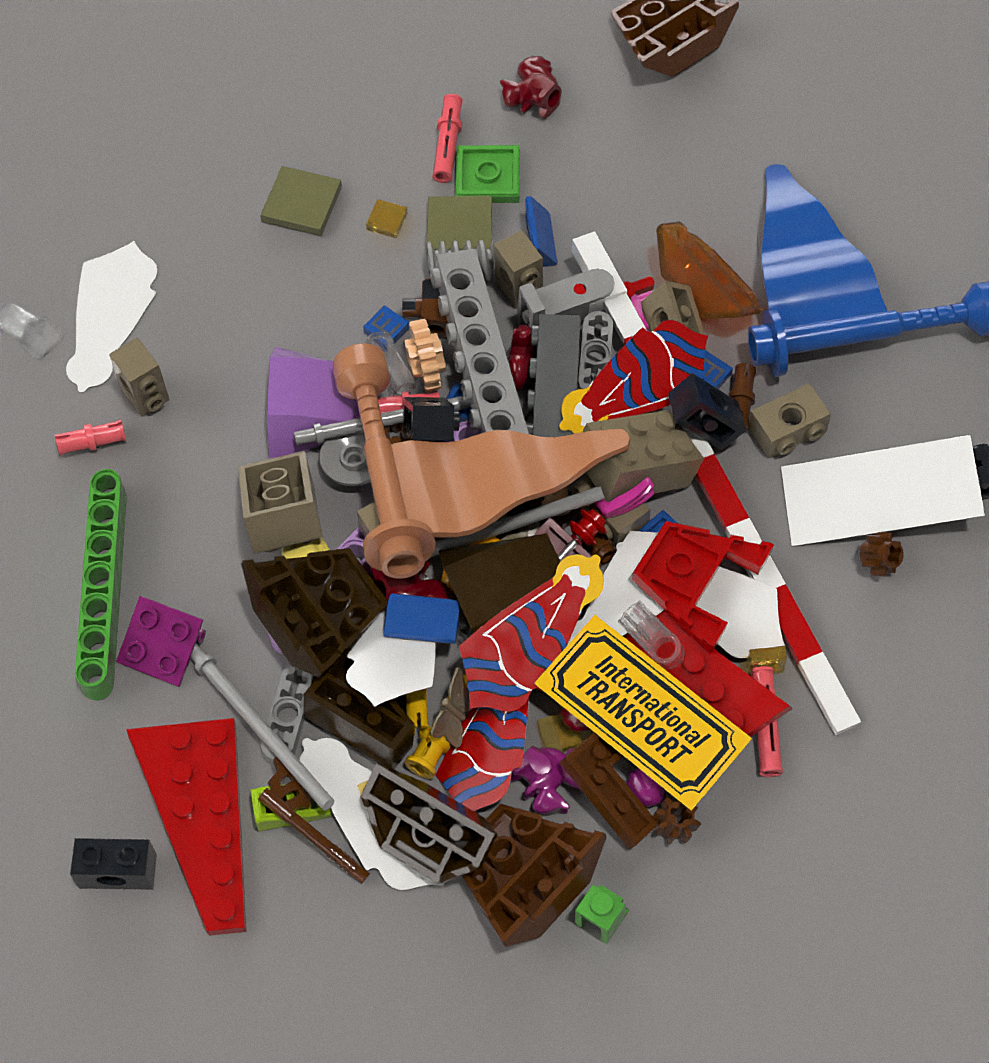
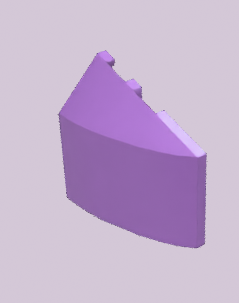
M275 346L270 356L267 404L269 459L301 451L309 453L311 448L324 444H317L314 441L296 445L295 431L313 428V424L320 423L323 426L361 418L357 401L345 398L337 390L332 366L333 361Z

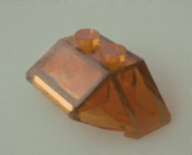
M680 221L658 225L656 232L661 276L666 281L691 287L699 317L702 320L738 318L761 312L763 308L759 304L755 292L712 247L697 235L688 232L687 227Z

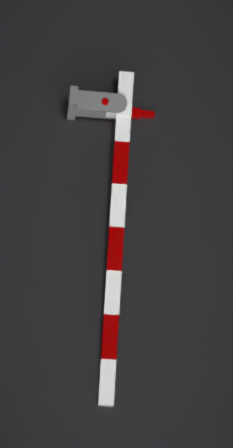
M594 231L572 240L571 252L583 273L536 290L532 282L519 287L518 326L528 325L532 329V325H539V314L580 315L582 323L589 313L593 311H606L613 319V326L625 345L639 329L643 327L646 330L631 302V297L635 294L640 295L653 290L655 281L649 276L632 283L629 281L623 283ZM671 405L659 409V411L670 410L673 414ZM681 426L704 457L695 477L728 538L732 534L744 537L746 542L760 544L762 540L709 443ZM769 556L758 575L745 568L750 578L777 589L778 617L782 638L835 736L859 726L861 723L860 718L771 556Z

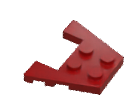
M665 521L635 568L632 580L706 651L712 654L725 632L728 622L696 605L724 559H728L758 575L772 553L774 544L766 541H761L760 544L746 542L744 537L732 534L729 538L712 535L708 529Z

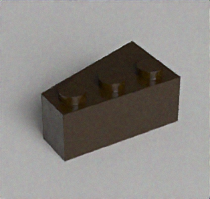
M348 647L304 693V717L377 763L395 769L413 747L415 724L394 699L374 707L365 695L348 684L346 674L354 663L352 659L347 657L348 653L352 650Z

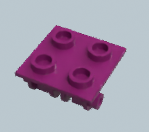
M140 595L116 662L180 687L195 643H201L205 638L206 630L201 629L204 620Z

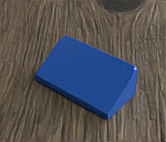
M526 196L525 217L529 240L542 256L543 267L555 266L558 261L550 214L532 196Z
M390 594L384 637L455 644L460 623V603L458 600Z

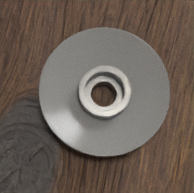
M364 431L328 438L324 442L319 458L321 468L329 479L345 486H358L370 482L364 452V444L366 443ZM352 461H359L358 463L351 464Z

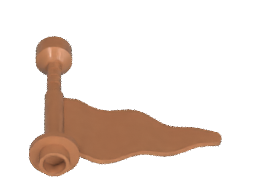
M359 343L342 349L333 360L332 366L337 390L345 398L356 400L358 403L366 440L364 452L380 523L364 539V557L371 567L383 571L385 575L391 578H407L417 574L435 550L436 543L434 537H460L478 532L516 506L526 501L557 492L568 486L599 462L628 450L630 446L629 435L623 429L587 431L555 438L540 437L511 430H494L452 442L409 440L391 444L390 440L386 438L377 398L378 395L387 389L390 383V374L384 352L375 345Z

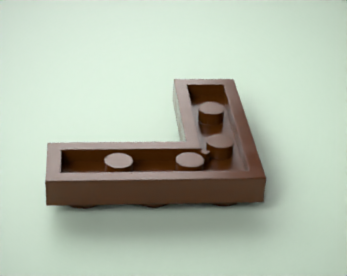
M593 732L559 761V764L630 850L640 843L659 823L652 818L651 813L612 767L623 755Z

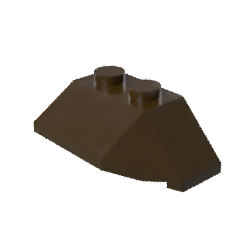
M376 763L360 796L364 807H367L370 823L379 847L437 884H443L481 869L498 835L481 815L431 785L382 764Z

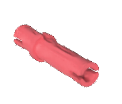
M447 94L444 96L442 115L437 121L439 136L432 177L435 181L447 183L452 180L457 136L462 129L460 114L463 99L457 94ZM449 119H451L450 130L448 131ZM448 146L446 158H444L445 147Z
M768 666L753 668L750 671L752 678L775 694L774 669ZM777 719L757 732L760 763L759 774L763 777H776L783 773Z

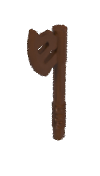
M275 757L273 763L277 772L268 781L270 789L266 788L258 800L283 821L289 823L324 852L328 858L330 857L335 864L343 868L345 872L347 871V874L353 876L362 884L370 873L296 813L298 809H308L310 807L309 793L281 761ZM289 777L291 782L282 786L280 782ZM294 792L297 794L296 797L284 802L282 800L285 795Z

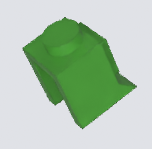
M592 885L575 910V924L582 928L587 920L601 928V941L607 944L629 912V909L625 907L622 897L602 885L599 888Z

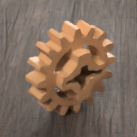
M425 319L409 322L411 339L404 340L413 379H421L425 393L441 390L439 373L446 372V365L438 334H430V329Z

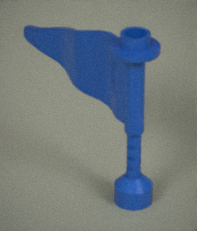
M773 164L766 168V214L761 247V266L768 310H765L763 313L762 325L750 326L748 328V347L754 366L768 365L773 376H784L788 369V354L898 337L902 332L963 322L979 336L989 335V281L972 284L961 300V303L905 312L887 311L872 265L866 256L842 235L826 208L817 198L796 182L785 165Z

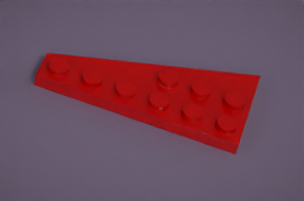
M664 611L623 635L624 638L750 737L792 710L790 705L714 649L712 654L706 651Z
M228 718L126 729L208 935L247 932L235 719Z

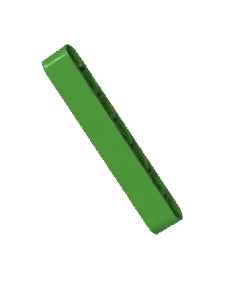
M112 469L99 470L90 480L75 676L83 693L87 698L95 701L103 700L111 694L115 677L127 495L120 476ZM108 488H114L110 492L103 493ZM106 518H112L107 523H101ZM103 549H110L105 554H98ZM100 580H108L105 584L96 586V583ZM99 611H106L101 617H93ZM104 643L101 648L90 650L94 644ZM102 675L98 681L87 683L91 677Z

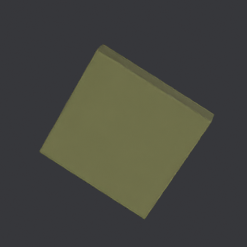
M281 166L260 214L261 221L322 236L342 188L341 179Z
M428 196L427 256L428 241L431 242L434 251H437L440 241H444L447 250H450L453 241H457L460 250H463L466 240H470L473 249H476L479 240H483L486 249H489L492 241V196Z

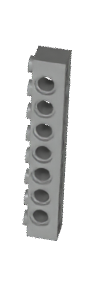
M476 249L437 254L435 268H432L430 271L433 288H438L440 296H438L439 311L441 316L446 315L448 324H446L448 343H454L456 352L453 354L456 371L462 372L464 380L461 381V389L464 400H469L472 409L469 410V418L472 429H478L479 434L494 431L493 429L496 428L529 434ZM478 371H484L488 374H481ZM485 400H494L497 403H489Z

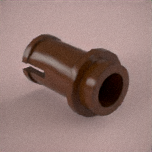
M598 532L594 536L597 543L596 546L585 545L584 543L582 545L591 556L598 555L601 559L600 564L604 565L613 558L616 550L614 549V543L611 540H606Z

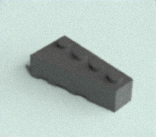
M539 314V325H532V346H538L537 358L530 359V378H536L535 390H529L528 411H534L533 423H527L530 435L555 438L574 434L571 430H561L559 424L563 420L561 407L564 398L570 392L578 390L581 344L580 315Z

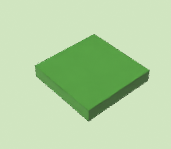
M457 145L456 196H492V203H519L520 145Z

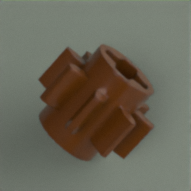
M878 532L877 535H867V541L861 545L859 556L862 567H871V575L885 576L886 573H896V568L902 563L904 557L903 548L900 541H892V533Z
M667 797L661 803L662 809H657L652 816L653 819L659 821L655 833L662 834L668 838V844H672L678 838L687 843L692 837L691 831H696L701 825V822L694 819L698 807L695 806L691 811L680 801L672 803L671 799Z

